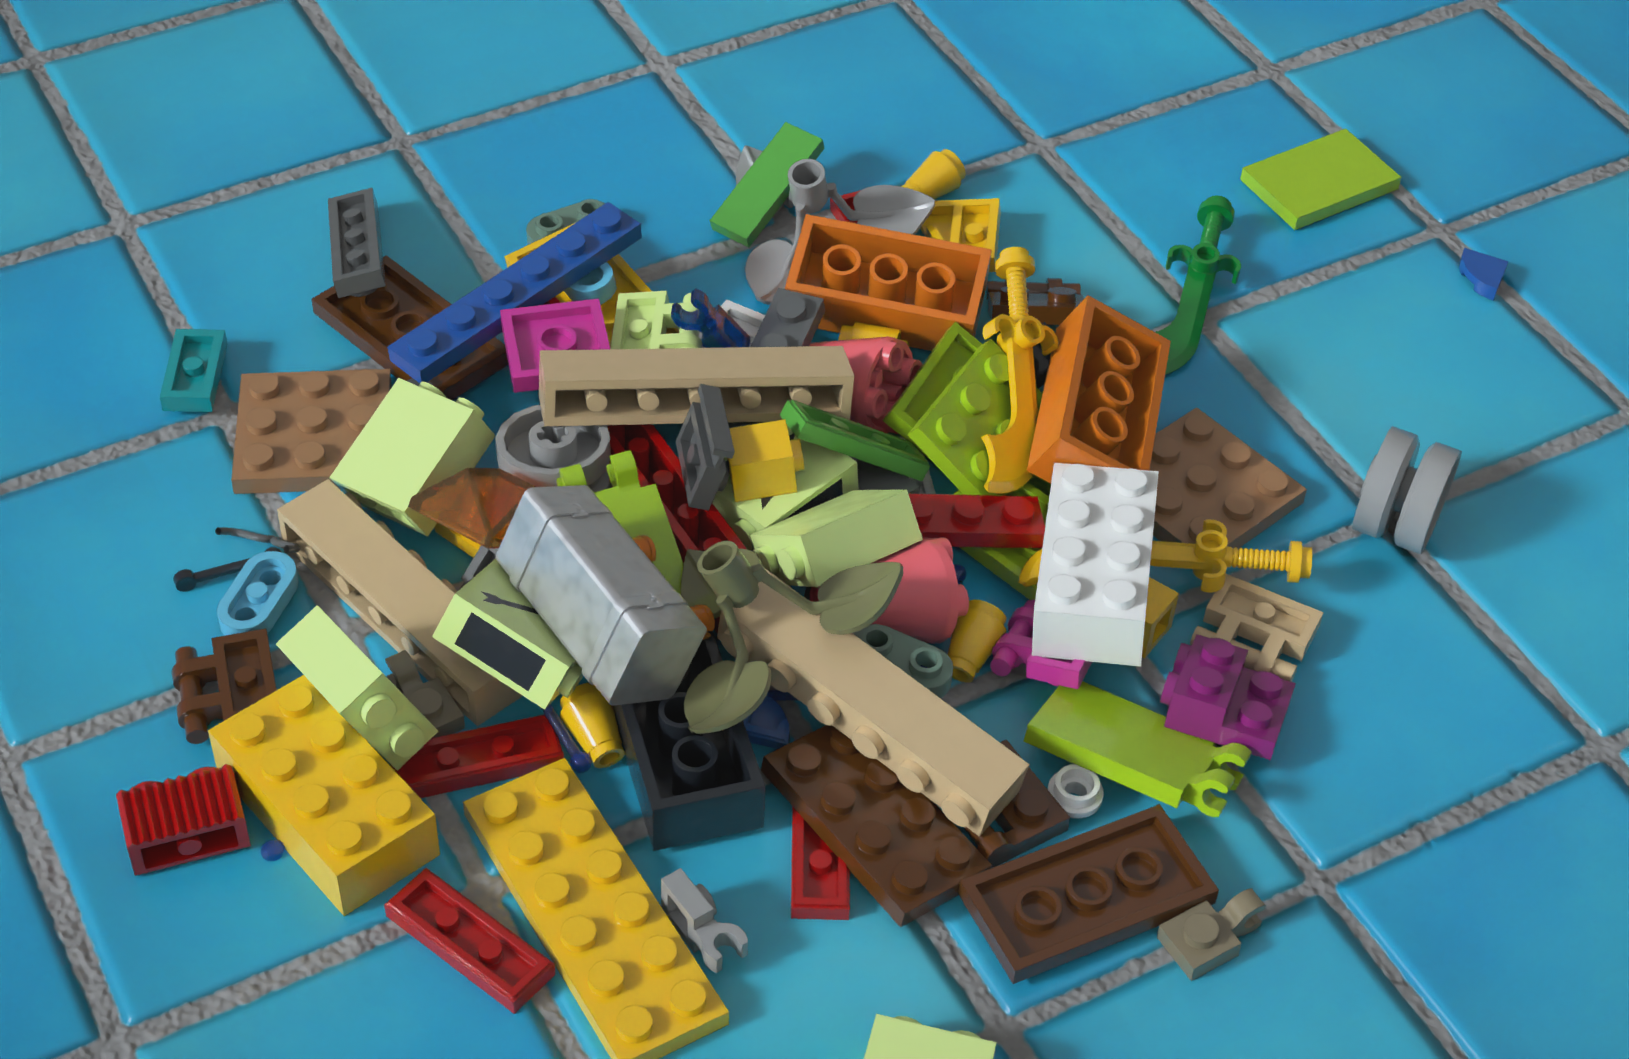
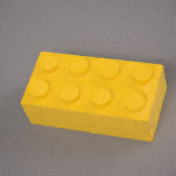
M304 675L208 730L216 767L221 768L225 764L232 766L239 797L343 916L354 911L440 855L435 813L368 741L337 712Z

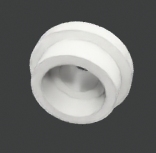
M1076 764L1061 768L1052 776L1047 788L1070 818H1085L1093 815L1100 808L1104 796L1103 787L1097 774ZM1069 793H1075V794H1078V795H1080V796H1075V795H1072V794H1069Z

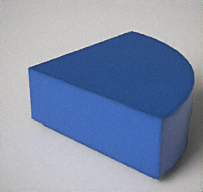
M1464 248L1459 263V271L1461 275L1466 276L1474 284L1473 290L1476 293L1494 301L1509 261Z
M768 692L761 705L743 722L750 743L779 749L790 743L789 723L781 706Z

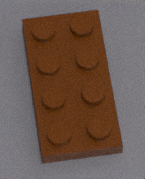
M386 255L383 257L386 286L377 288L376 291L366 296L354 297L349 295L338 298L335 286H332L311 299L313 313L384 369H390L394 377L407 381L412 377L390 361L387 347L451 304ZM496 337L492 338L431 379L430 382L448 399L454 400L509 365L505 344Z
M825 725L763 757L761 766L763 774L835 855L839 856L846 863L851 873L900 928L958 896L960 880L992 867V864L933 801L921 792L916 793L906 788L900 782L896 773L879 760L864 756L856 749L851 739L832 725Z
M1160 804L960 880L958 895L1013 984L1158 927L1205 900L1210 905L1216 903L1219 889Z

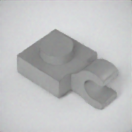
M681 868L661 879L662 909L693 953L700 950L705 965L711 971L718 973L722 970V955L717 950L720 946H731L741 958L748 955V938L746 933L735 924L720 923L714 920V915L717 913L716 905L711 894L702 884L694 885Z

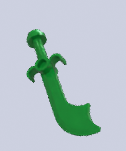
M1211 196L1199 206L1197 219L1204 227L1200 244L1196 245L1193 249L1186 245H1175L1168 251L1166 270L1171 269L1172 262L1183 261L1188 265V271L1175 319L1166 328L1155 332L1171 341L1165 375L1185 365L1197 350L1216 273L1222 270L1229 271L1233 275V284H1236L1239 279L1240 261L1232 255H1220L1217 249L1221 231L1228 229L1232 225L1235 215L1231 202L1223 196Z

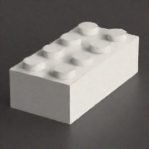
M1054 462L1034 605L1032 656L1067 660L1077 659L1088 662L1141 667L1159 471Z

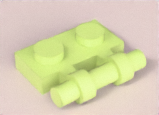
M667 291L619 293L610 349L702 348V341L698 337L699 332L705 327L706 311L702 307V297L697 293H688L684 296L683 303H669ZM667 328L679 329V333L666 334Z

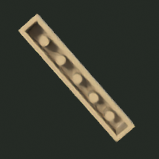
M843 346L540 350L539 400L544 427L683 424L692 402L700 403L698 393L700 384L720 387L728 423L783 420L780 413L787 400H795L850 420L854 373Z
M327 479L277 509L282 540L300 546V551L293 554L398 653L406 650L414 661L417 670L428 681L439 677L461 712L476 726H479L523 696L432 637L457 590L448 580H440L428 570L424 560L416 551L412 549L407 551L396 541L391 530L384 522L380 520L375 522L365 513L353 494L350 492L344 494L335 484Z
M765 569L768 574L772 575L773 577L781 581L779 578H777L775 575H773L771 572ZM763 582L758 583L759 593L750 604L741 608L732 607L749 653L748 662H766L771 669V685L781 692H789L805 704L814 718L825 725L834 726L852 740L856 749L864 756L877 759L896 773L898 779L906 788L913 792L924 794L941 807L945 816L954 824L960 827H967L980 837L1020 791L1030 764L853 633L838 635L826 632L820 624L821 614L812 615ZM721 610L717 639L721 641L728 653L736 658V648Z

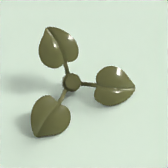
M732 541L718 542L706 551L688 549L682 572L681 596L689 606L697 604L708 606L713 613L714 619L720 617L722 610L737 653L735 662L725 660L715 663L698 674L691 683L684 702V712L689 722V730L697 734H704L732 727L750 716L767 696L772 680L771 669L764 661L748 662L749 653L732 608H741L750 604L759 593V582H763L812 615L821 614L820 624L826 632L844 635L868 627L884 613L903 577L904 567L898 562H880L855 566L840 571L820 586L818 590L819 601L812 602L768 574L755 552L748 549H739Z

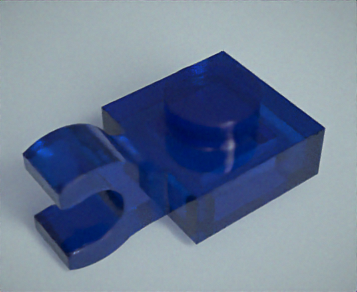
M695 288L691 292V303L697 308L696 311L688 312L677 302L672 305L671 318L673 322L681 329L700 331L702 333L701 341L703 348L750 347V336L719 304L713 307L708 296L703 291Z

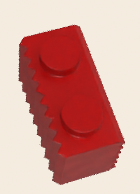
M225 764L221 768L202 767L190 772L186 777L179 775L175 780L167 778L163 783L158 781L142 782L132 787L129 791L120 790L116 794L127 850L135 876L251 846L231 765Z

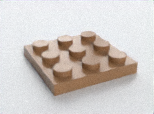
M390 369L241 374L231 478L234 494L303 492L314 488L327 479L335 484L329 477L392 388Z
M1197 407L1155 434L1149 471H1159L1153 536L1159 541L1196 544V537L1203 530L1204 520L1212 519L1226 526L1227 546L1240 548L1304 503L1307 491L1305 487Z

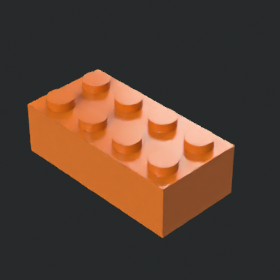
M806 214L785 289L824 299L826 311L817 329L840 333L842 325L854 326L855 322L900 329L901 340L909 341V347L932 351L954 322H957L975 337L988 282L992 249Z
M1087 295L1056 328L1055 334L1058 338V348L1051 352L1027 466L1028 472L1050 484L1054 462L1150 470L1171 341Z

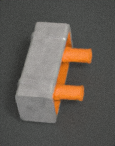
M587 485L531 487L524 492L495 557L509 575L511 584L518 592L524 594L582 668L583 676L591 685L597 687L610 705L665 700L672 697L680 685L701 641L711 636L708 631L714 630L715 620L711 609L703 604L689 606L685 599L676 592L651 562L656 559V549L652 539L645 535L630 537L615 519L613 513Z

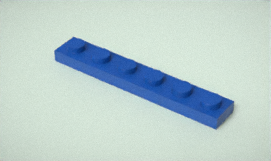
M605 203L389 345L387 348L390 361L418 383L430 381L503 332L500 310L543 305L642 238L641 223L611 203Z

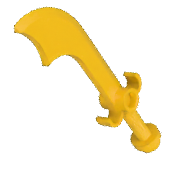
M1009 247L1002 250L999 254L1000 258L995 262L996 275L1001 279L1007 280L1010 315L1000 314L983 327V337L985 340L997 332H1001L997 336V345L1007 355L1011 401V419L1007 429L1001 434H986L981 437L989 458V474L983 487L988 493L995 494L1016 491L1023 487L1033 476L1032 473L1027 471L1038 418L1033 347L1040 343L1044 356L1058 348V338L1055 332L1048 326L1042 325L1037 318L1028 314L1026 278L1034 274L1035 260L1029 255V251L1023 247Z
M1204 520L1203 530L1197 535L1196 544L1152 541L1150 566L1193 569L1194 575L1202 580L1201 591L1213 593L1221 590L1225 584L1226 569L1231 566L1233 568L1243 567L1244 569L1248 567L1249 569L1259 568L1262 570L1264 568V570L1269 569L1271 571L1285 570L1287 572V582L1299 583L1300 578L1310 579L1312 547H1302V541H1290L1289 551L1280 552L1279 550L1275 552L1268 549L1265 551L1261 549L1259 551V549L1254 550L1253 548H1244V550L1243 548H1232L1227 546L1226 526L1217 520ZM1042 548L1028 559L1021 570L1018 582L1025 587L1038 583Z

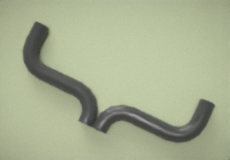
M217 527L215 530L217 535L238 536L253 541L271 543L273 546L284 548L285 553H297L300 551L298 544L281 540L280 537L272 535H262L228 527Z

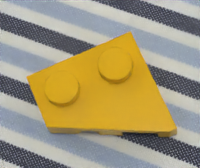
M1000 199L935 201L932 213L920 228L925 237L992 249L989 272H996L995 262L997 260L1001 217Z

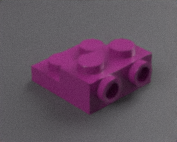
M1196 634L1192 645L1181 643L1173 671H1170L1167 676L1160 703L1169 705L1164 727L1223 746L1229 743H1239L1252 751V755L1271 760L1296 683L1281 679L1271 672L1245 668L1244 664L1248 654L1247 649L1234 646L1224 639L1208 638Z

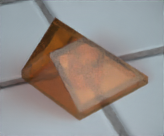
M466 468L412 496L408 507L487 549H495L500 547L524 492L536 486L500 468Z

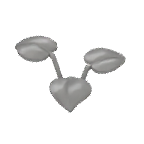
M747 145L744 146L737 165L736 185L763 151ZM813 159L799 160L788 170L789 196L775 213L777 214L784 205L788 208L795 206L796 232L794 244L776 239L766 241L753 249L748 256L745 266L747 282L757 301L763 304H771L777 289H785L805 214L820 211L829 197L832 198L849 220L858 221L857 224L913 235L919 231L935 207V200L913 189L893 185H876L867 187L855 195L853 200L854 211L837 192L836 184L826 182L825 169L820 162Z

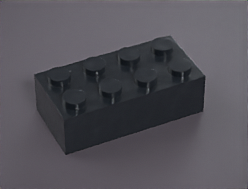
M708 631L711 636L701 641L680 685L672 697L665 700L613 706L622 747L625 751L626 761L653 851L764 828L765 784L743 720L721 731L697 734L689 730V722L684 712L685 697L693 680L709 666L723 661L713 631Z

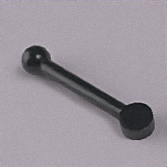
M270 547L264 551L282 552L279 548ZM250 558L195 573L184 569L174 575L173 581L177 590L182 592L189 591L198 582L241 571Z

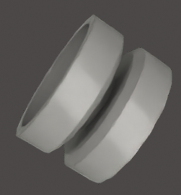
M534 405L518 411L501 424L495 437L499 466V492L502 508L512 518L527 489L531 487L557 486L556 479L560 477L559 469L580 463L587 486L593 492L612 488L606 468L610 462L609 457L611 455L610 435L607 425L544 427L540 405Z
M1392 426L1378 454L1373 458L1364 479L1352 529L1379 538L1386 533L1396 512H1398L1400 515L1394 533L1396 546L1422 555L1447 499L1462 451L1435 442L1428 447L1418 469L1414 468L1420 447L1418 435Z

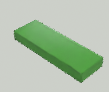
M785 122L709 220L712 230L749 248L789 196V168L795 162L802 159L816 160L825 149L823 139Z
M787 400L780 413L783 420L786 419V424L799 439L919 481H923L930 468L929 462L911 442L795 400Z

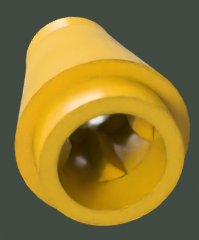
M951 150L933 151L901 187L919 191L935 200L960 187L961 180L966 176L965 167L959 157Z
M969 600L967 614L958 617L947 653L953 663L952 678L965 683L972 682L975 675L992 654L996 642L1001 635L1006 634L1004 626L1007 619L1006 615L995 605L982 600Z
M590 683L578 685L568 698L562 696L560 699L562 708L560 719L592 760L596 768H606L619 762L624 757L625 751L622 747L613 705H610L597 687Z

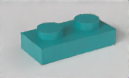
M176 329L160 393L163 411L213 412L227 349L225 330Z

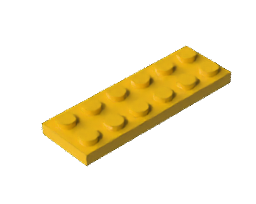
M566 758L463 801L465 817L551 960L555 963L557 970L611 1059H659L729 1025L728 1009Z

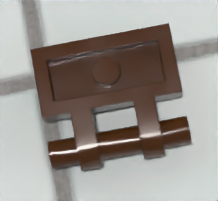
M1047 278L1046 283L1026 282L1028 314L1037 318L1041 324L1045 322L1047 325H1060L1084 300L1083 295H1081L1080 284L1062 283L1061 278ZM1007 280L1004 282H987L986 300H988V313L991 320L1000 314L1010 315Z
M266 628L211 638L213 655L198 657L197 650L190 646L181 647L175 652L176 664L172 668V679L175 689L180 691L181 702L177 705V717L180 727L185 729L186 740L189 743L200 744L205 742L209 738L208 725L212 720L223 718V721L277 690ZM218 681L219 692L203 695L202 688L206 683Z

